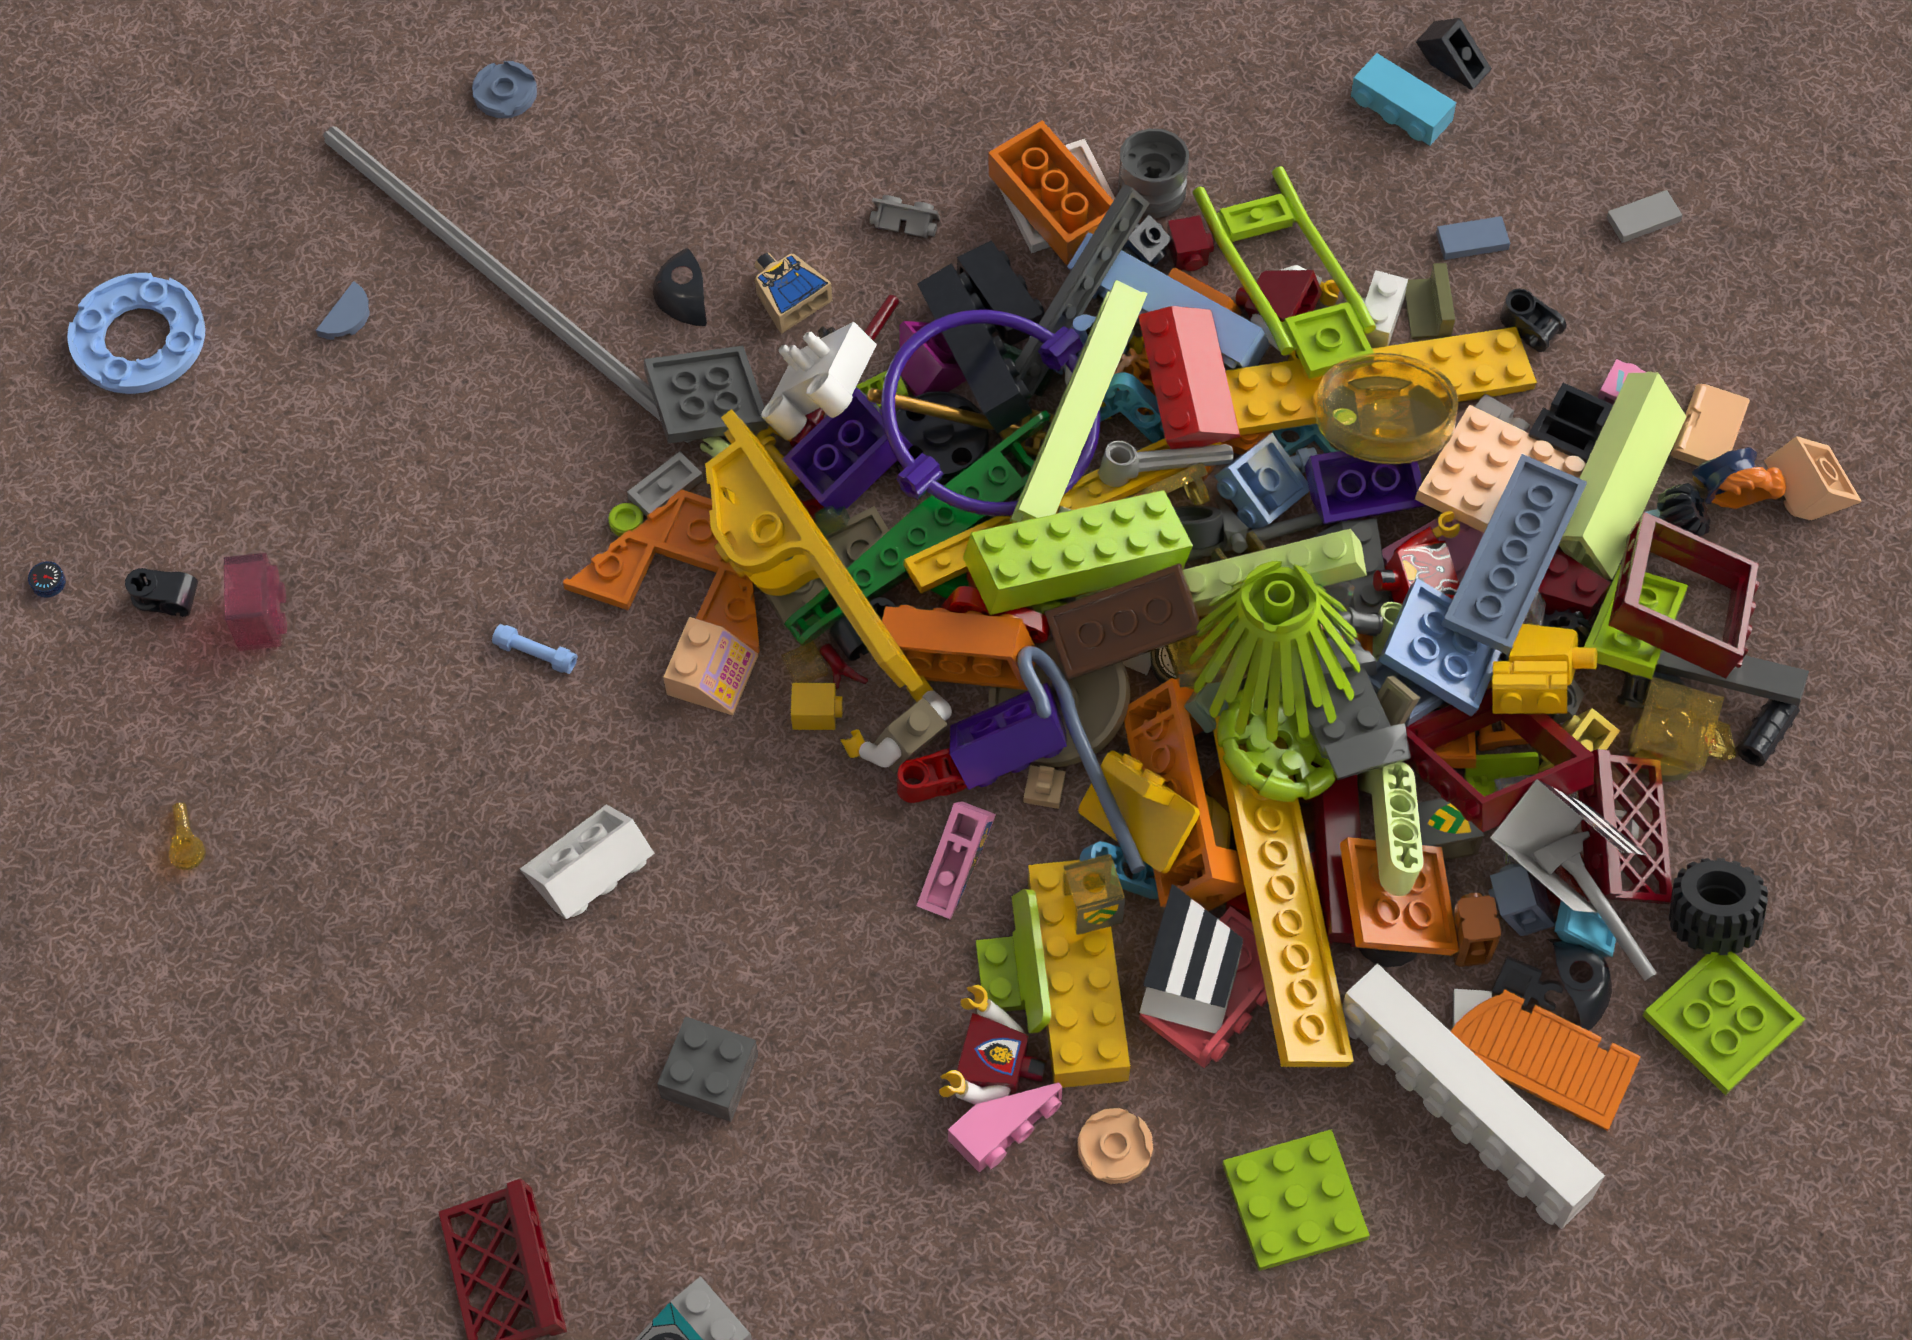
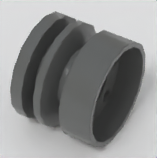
M1148 128L1135 132L1126 138L1121 146L1118 193L1122 186L1126 184L1144 197L1150 204L1142 217L1146 218L1149 214L1152 218L1171 215L1184 202L1189 163V150L1185 142L1175 133L1164 129Z

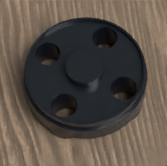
M935 391L914 397L982 414L971 401L955 393ZM899 409L896 413L900 432L913 445L908 449L909 453L914 459L922 453L926 456H931L939 464L943 472L942 478L938 481L943 486L988 453V429ZM913 418H921L922 420H920V421H912L911 419H913ZM897 460L894 465L900 474L904 469ZM963 461V462H967L968 464H966V465H957L956 463Z

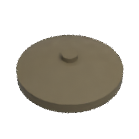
M1050 630L1047 641L1044 643H1034V645L1044 651L1057 664L1067 680ZM1123 662L1072 680H1067L1081 724L1095 754L1101 751L1115 737L1127 714L1130 701V684ZM1035 663L1034 671L1040 683H1048L1066 729L1067 747H1064L1058 755L1052 758L1042 757L1031 763L1047 767H1062L1082 762L1067 728L1057 692L1045 672ZM990 686L989 708L1028 690Z

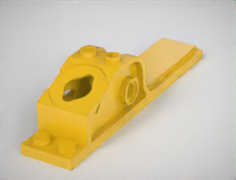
M732 409L728 411L721 419L728 428L724 434L731 445L705 463L707 484H710L712 510H709L712 533L719 542L714 545L719 555L726 563H730L739 577L742 578L747 575L762 592L773 596L790 594L809 581L821 578L878 665L899 688L906 685L911 691L917 689L923 684V681L760 440Z

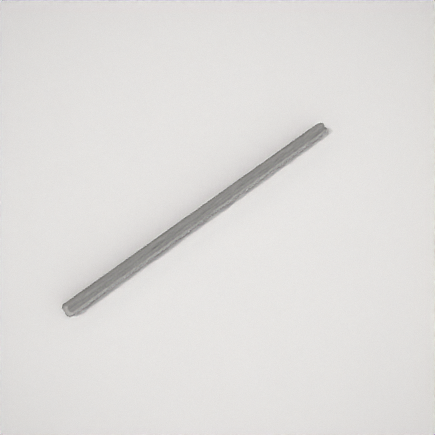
M332 126L328 131H325L323 137L327 145L660 421L648 384L341 130Z

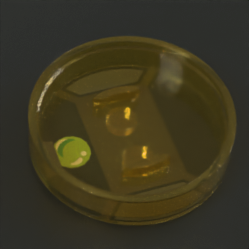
M1362 354L1339 362L1323 376L1318 388L1316 421L1323 436L1336 448L1351 456L1384 464L1409 463L1434 455L1450 441L1455 430L1458 396L1451 381L1442 372L1426 362L1400 354Z

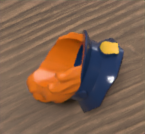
M1750 447L1727 451L1714 459L1703 462L1692 471L1693 481L1701 488L1706 487L1708 491L1705 499L1706 504L1715 503L1721 507L1738 509L1765 499L1781 498L1786 491L1785 479L1778 468L1771 467L1765 470L1763 467H1756L1754 462L1757 452Z

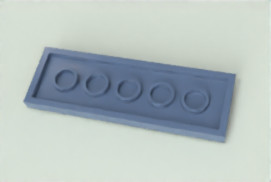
M1521 454L1441 626L1508 655L1587 481Z

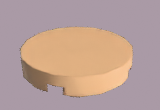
M1121 1108L1104 1109L1091 1115L1082 1127L1077 1140L1078 1157L1084 1169L1097 1180L1109 1184L1127 1183L1139 1177L1148 1167L1153 1153L1152 1134L1145 1121Z

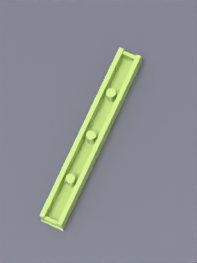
M1118 280L1114 282L1111 291L1106 293L1010 522L1017 523L1056 514L1148 293L1140 292Z

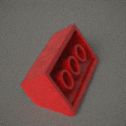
M1169 306L1138 315L1165 439L1170 449L1204 447L1241 437L1212 311L1209 309Z

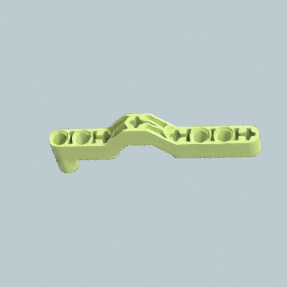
M1387 602L1379 610L1378 614L1383 618V628L1380 634H1377L1376 637L1373 636V657L1376 659V662L1379 660L1402 606L1400 603ZM1398 762L1357 774L1358 789L1372 794L1381 886L1390 894L1404 896L1411 891L1424 861L1415 775L1409 765L1404 762Z

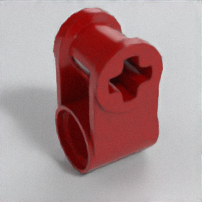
M950 748L937 751L931 755L907 760L899 766L897 772V793L901 799L909 803H916L937 796H947L960 792L967 787L950 755ZM909 778H916L920 780L921 783L917 785H911L905 782V780Z

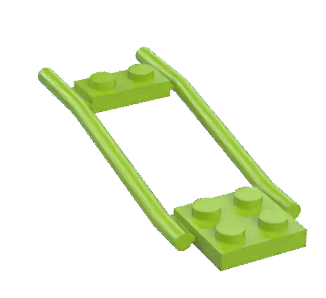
M1276 167L1272 171L1281 194L1222 208L1218 213H1216L1204 187H1197L1193 190L1192 194L1218 247L1268 326L1282 355H1289L1295 350L1309 379L1373 362L1374 352L1365 334L1372 333L1376 329V325L1364 301L1308 217L1283 167ZM1293 223H1297L1347 302L1285 318L1284 322H1281L1232 242L1292 227Z

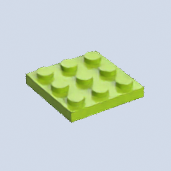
M1717 952L1705 955L1650 1005L1642 1015L1725 1096L1805 1021L1804 1017L1733 952L1720 956Z
M1332 1129L1223 1160L1222 1165L1259 1271L1369 1239L1370 1235Z

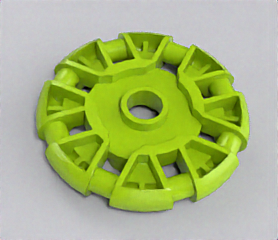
M1280 682L1277 737L1287 742L1288 749H1280L1273 742H1269L1266 739L1268 708H1264L1261 715H1256L1252 711L1253 701L1248 717L1250 723L1246 725L1245 733L1239 735L1235 732V724L1244 689L1240 690L1234 702L1228 703L1229 708L1221 712L1217 729L1218 746L1223 747L1225 753L1223 760L1232 774L1243 785L1249 784L1259 790V795L1277 801L1294 802L1299 797L1308 800L1327 790L1336 780L1334 771L1329 760L1321 757L1311 732L1305 738L1299 736L1296 712L1292 716L1284 715L1282 682ZM1269 683L1267 685L1265 701L1268 700ZM1246 743L1248 752L1239 749L1238 745H1244ZM1314 761L1322 767L1316 768L1311 763ZM1256 769L1269 777L1266 778L1263 775L1259 774L1258 772H1256ZM1295 775L1297 783H1294L1288 776Z

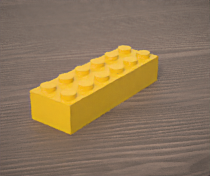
M1080 860L1028 865L1029 890L1035 891L1051 1005V1019L1046 1026L1053 1084L1060 1083L1063 1086L1062 1088L1129 1081L1130 1073L1129 1053L1111 926L1076 935L1078 911L1108 903L1105 882L1099 881L1065 891L1062 890L1063 866L1080 862Z

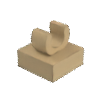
M1030 765L1024 793V803L1059 809L1066 771L1054 770L1053 767Z

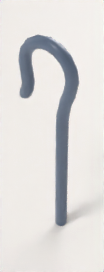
M1034 646L1023 647L1017 656L1018 669L1035 703L1038 716L1043 719L1048 718L1051 715V706L1048 696L1034 671L1032 661L1045 672L1057 692L1071 738L1131 872H1141L1145 869V865L1083 729L1069 683L1057 664L1044 651Z

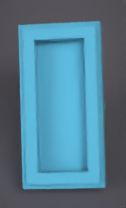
M1561 900L1554 930L1563 942L1591 949L1600 956L1613 957L1616 939L1600 915L1595 912L1573 911Z

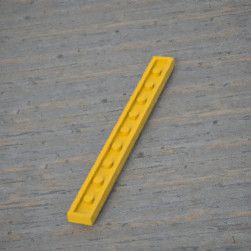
M1164 438L1137 452L1170 449ZM1188 468L1139 472L1136 478L1129 479L1121 487L1106 485L1100 479L1099 469L1082 476L1073 488L1063 495L1056 514H1058L1061 506L1076 510L1122 500ZM996 516L904 559V567L919 592H926L966 573L968 568L963 556L971 532L1012 524L1010 522L1011 516Z

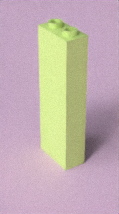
M1658 372L1628 373L1582 471L1580 479L1587 481V484L1559 543L1565 554L1606 580H1613L1624 555L1628 534L1642 515L1686 419V415Z

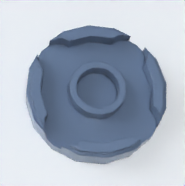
M504 61V64L499 65L495 63L487 65L478 72L472 85L473 98L477 107L486 115L495 118H512L520 115L532 106L537 97V84L532 72L523 64L514 61Z

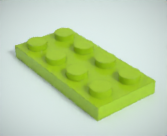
M1620 564L1584 647L1597 648L1598 664L1652 679L1663 650L1608 626L1621 569ZM1645 572L1639 604L1676 620L1688 585Z

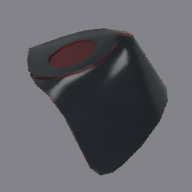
M685 248L673 255L661 266L653 283V296L658 307L671 318L694 326H706L707 318L704 305L702 272L693 253L688 248ZM678 267H687L692 271L693 277L686 284H678L673 281L672 272Z
M1547 939L1553 943L1559 975L1579 1012L1580 1026L1589 1031L1602 1018L1610 1002L1612 981L1609 966L1602 956L1591 949L1563 942L1560 939ZM1576 961L1586 962L1593 969V976L1586 983L1576 982L1570 976V966Z

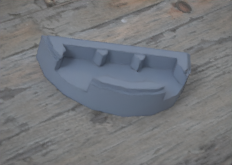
M354 281L316 329L318 337L333 340L334 337L344 336L349 333L353 335L365 325L370 315L369 300L360 285Z

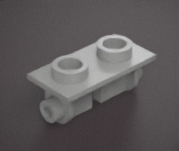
M883 195L882 199H872L875 206L878 207V211H872L870 216V224H875V228L899 232L902 220L907 221L905 234L926 239L928 236H935L937 224L932 223V220H940L941 217L938 211L933 210V205L924 202H915L914 206L902 204V199L889 195Z

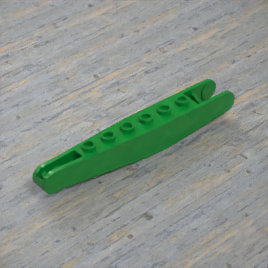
M1047 410L1036 415L949 481L944 487L963 496L981 501H1015L1020 497L1034 465V461L1027 455L1021 443L1041 430L1048 423L1051 415ZM1011 452L1027 470L1028 474L1022 478L1005 458L1008 453ZM931 495L908 513L846 569L870 602L910 578L904 567V559L988 521L995 516L963 511ZM827 587L793 613L784 623L802 647L815 640L831 628L837 620L845 616L840 607H837L828 614L821 609L822 606L833 598ZM796 627L802 633V635H800L799 632L796 631Z

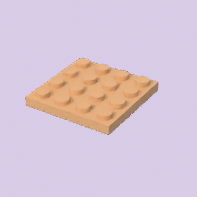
M1469 405L1418 489L1415 500L1442 513L1451 511L1455 515L1454 519L1484 533L1521 454L1577 478H1580L1586 464L1580 457L1569 456L1556 450L1550 443L1542 440L1538 441L1528 436L1529 433Z

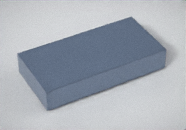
M1502 216L1437 226L1436 234L1444 260L1509 250L1510 247L1509 237Z

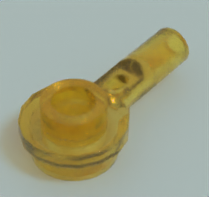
M176 803L172 806L176 835L172 837L169 858L176 868L191 870L203 862L206 849L203 842L198 837H194L191 832L186 804Z

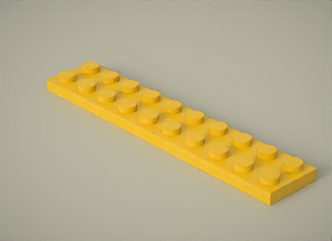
M1516 327L1372 348L1374 352L1373 362L1311 379L1308 378L1300 359L1225 370L1240 435L1323 423V405L1326 399L1341 386L1355 394L1358 417H1361V411L1364 406L1407 397L1408 393L1418 386L1431 393L1442 404L1480 399L1484 394L1493 397L1534 389L1537 384ZM1388 378L1405 381L1412 385L1404 391H1357L1347 384L1362 379Z
M1218 716L1215 718L1216 728L1213 732L1281 1067H1347L1354 1060L1298 798L1294 802H1283L1259 795L1260 791L1251 785H1243L1232 774L1223 760L1225 755L1223 747L1218 746L1217 729L1220 718ZM1277 737V740L1273 742L1276 747L1287 749L1284 739ZM1246 743L1244 745H1238L1239 749L1248 752ZM1256 769V772H1258L1259 774L1263 775L1266 778L1269 777ZM1293 775L1288 776L1294 782Z

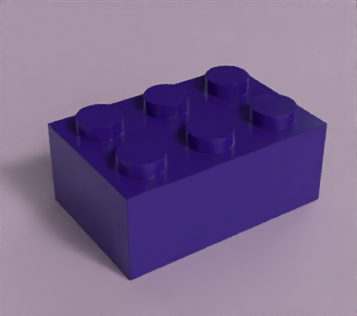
M857 387L852 394L851 403L841 414L834 418L827 415L782 459L817 501L837 517L897 461L885 434L882 410L876 403L868 401L867 395ZM900 432L907 449H909L913 445Z

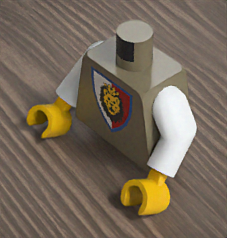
M919 676L923 681L921 686L914 691L906 687L917 703L887 726L874 744L865 742L860 730L851 731L853 737L847 740L841 739V742L850 758L861 756V758L880 767H888L895 774L903 762L916 757L946 732L947 723L945 721L950 718L952 713L949 703L933 690L924 676Z

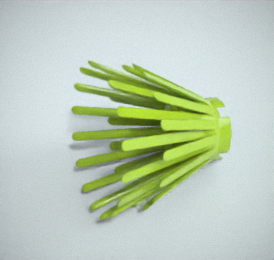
M1271 561L1257 566L1248 573L1245 579L1231 585L1232 588L1217 596L1209 603V606H1215L1228 599L1198 623L1196 630L1200 631L1196 637H1202L1224 618L1196 648L1189 661L1190 665L1195 664L1234 622L1194 683V692L1199 693L1206 682L1211 683L1240 639L1211 704L1209 713L1211 717L1216 718L1225 700L1227 703L1234 702L1251 658L1235 724V732L1239 735L1245 733L1252 701L1253 713L1256 715L1263 713L1269 678L1266 739L1269 742L1277 740L1281 678L1283 713L1285 716H1292L1294 714L1295 701L1299 736L1305 738L1309 735L1300 658L1314 707L1323 706L1327 721L1330 724L1336 720L1335 709L1314 643L1336 687L1343 690L1348 700L1352 701L1354 698V691L1320 624L1354 671L1360 673V664L1356 660L1355 654L1338 633L1339 631L1350 644H1356L1353 637L1357 638L1356 630L1328 603L1341 612H1347L1345 607L1325 592L1327 591L1326 589L1316 584L1312 576L1301 566L1294 564V569L1281 567L1282 561Z

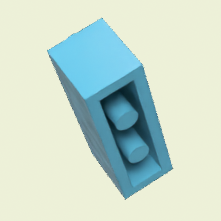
M1378 53L1370 59L1353 79L1351 97L1360 106L1369 107L1380 114L1387 123L1396 124L1406 130L1414 140L1423 141L1430 146L1453 121L1456 107L1455 101Z

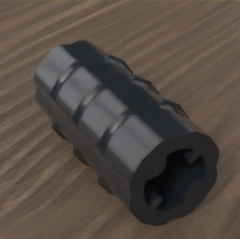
M1768 699L1766 704L1761 707L1758 716L1752 720L1750 728L1743 733L1744 737L1736 747L1738 755L1742 760L1751 765L1763 766L1770 755L1775 752L1778 743L1784 739V734L1788 728L1792 727V722L1800 712L1799 707Z

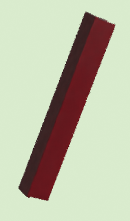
M1314 761L1311 763L1316 768L1322 767ZM1357 775L1337 780L1335 776V782L1323 793L1313 797L1312 801L1318 895L1329 945L1331 942L1350 943L1351 947H1356L1340 842L1347 837L1362 839Z

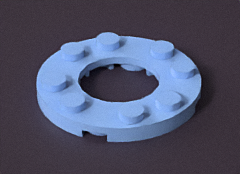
M151 273L126 274L100 284L78 304L79 310L73 322H69L68 346L79 371L93 384L105 390L125 394L153 391L178 379L196 361L205 339L203 314L193 294L176 280L153 277ZM141 308L152 309L162 314L169 322L170 333L166 337V344L163 348L158 349V352L150 358L143 360L138 358L136 361H128L123 357L113 356L106 348L105 335L107 328L116 317L124 312Z

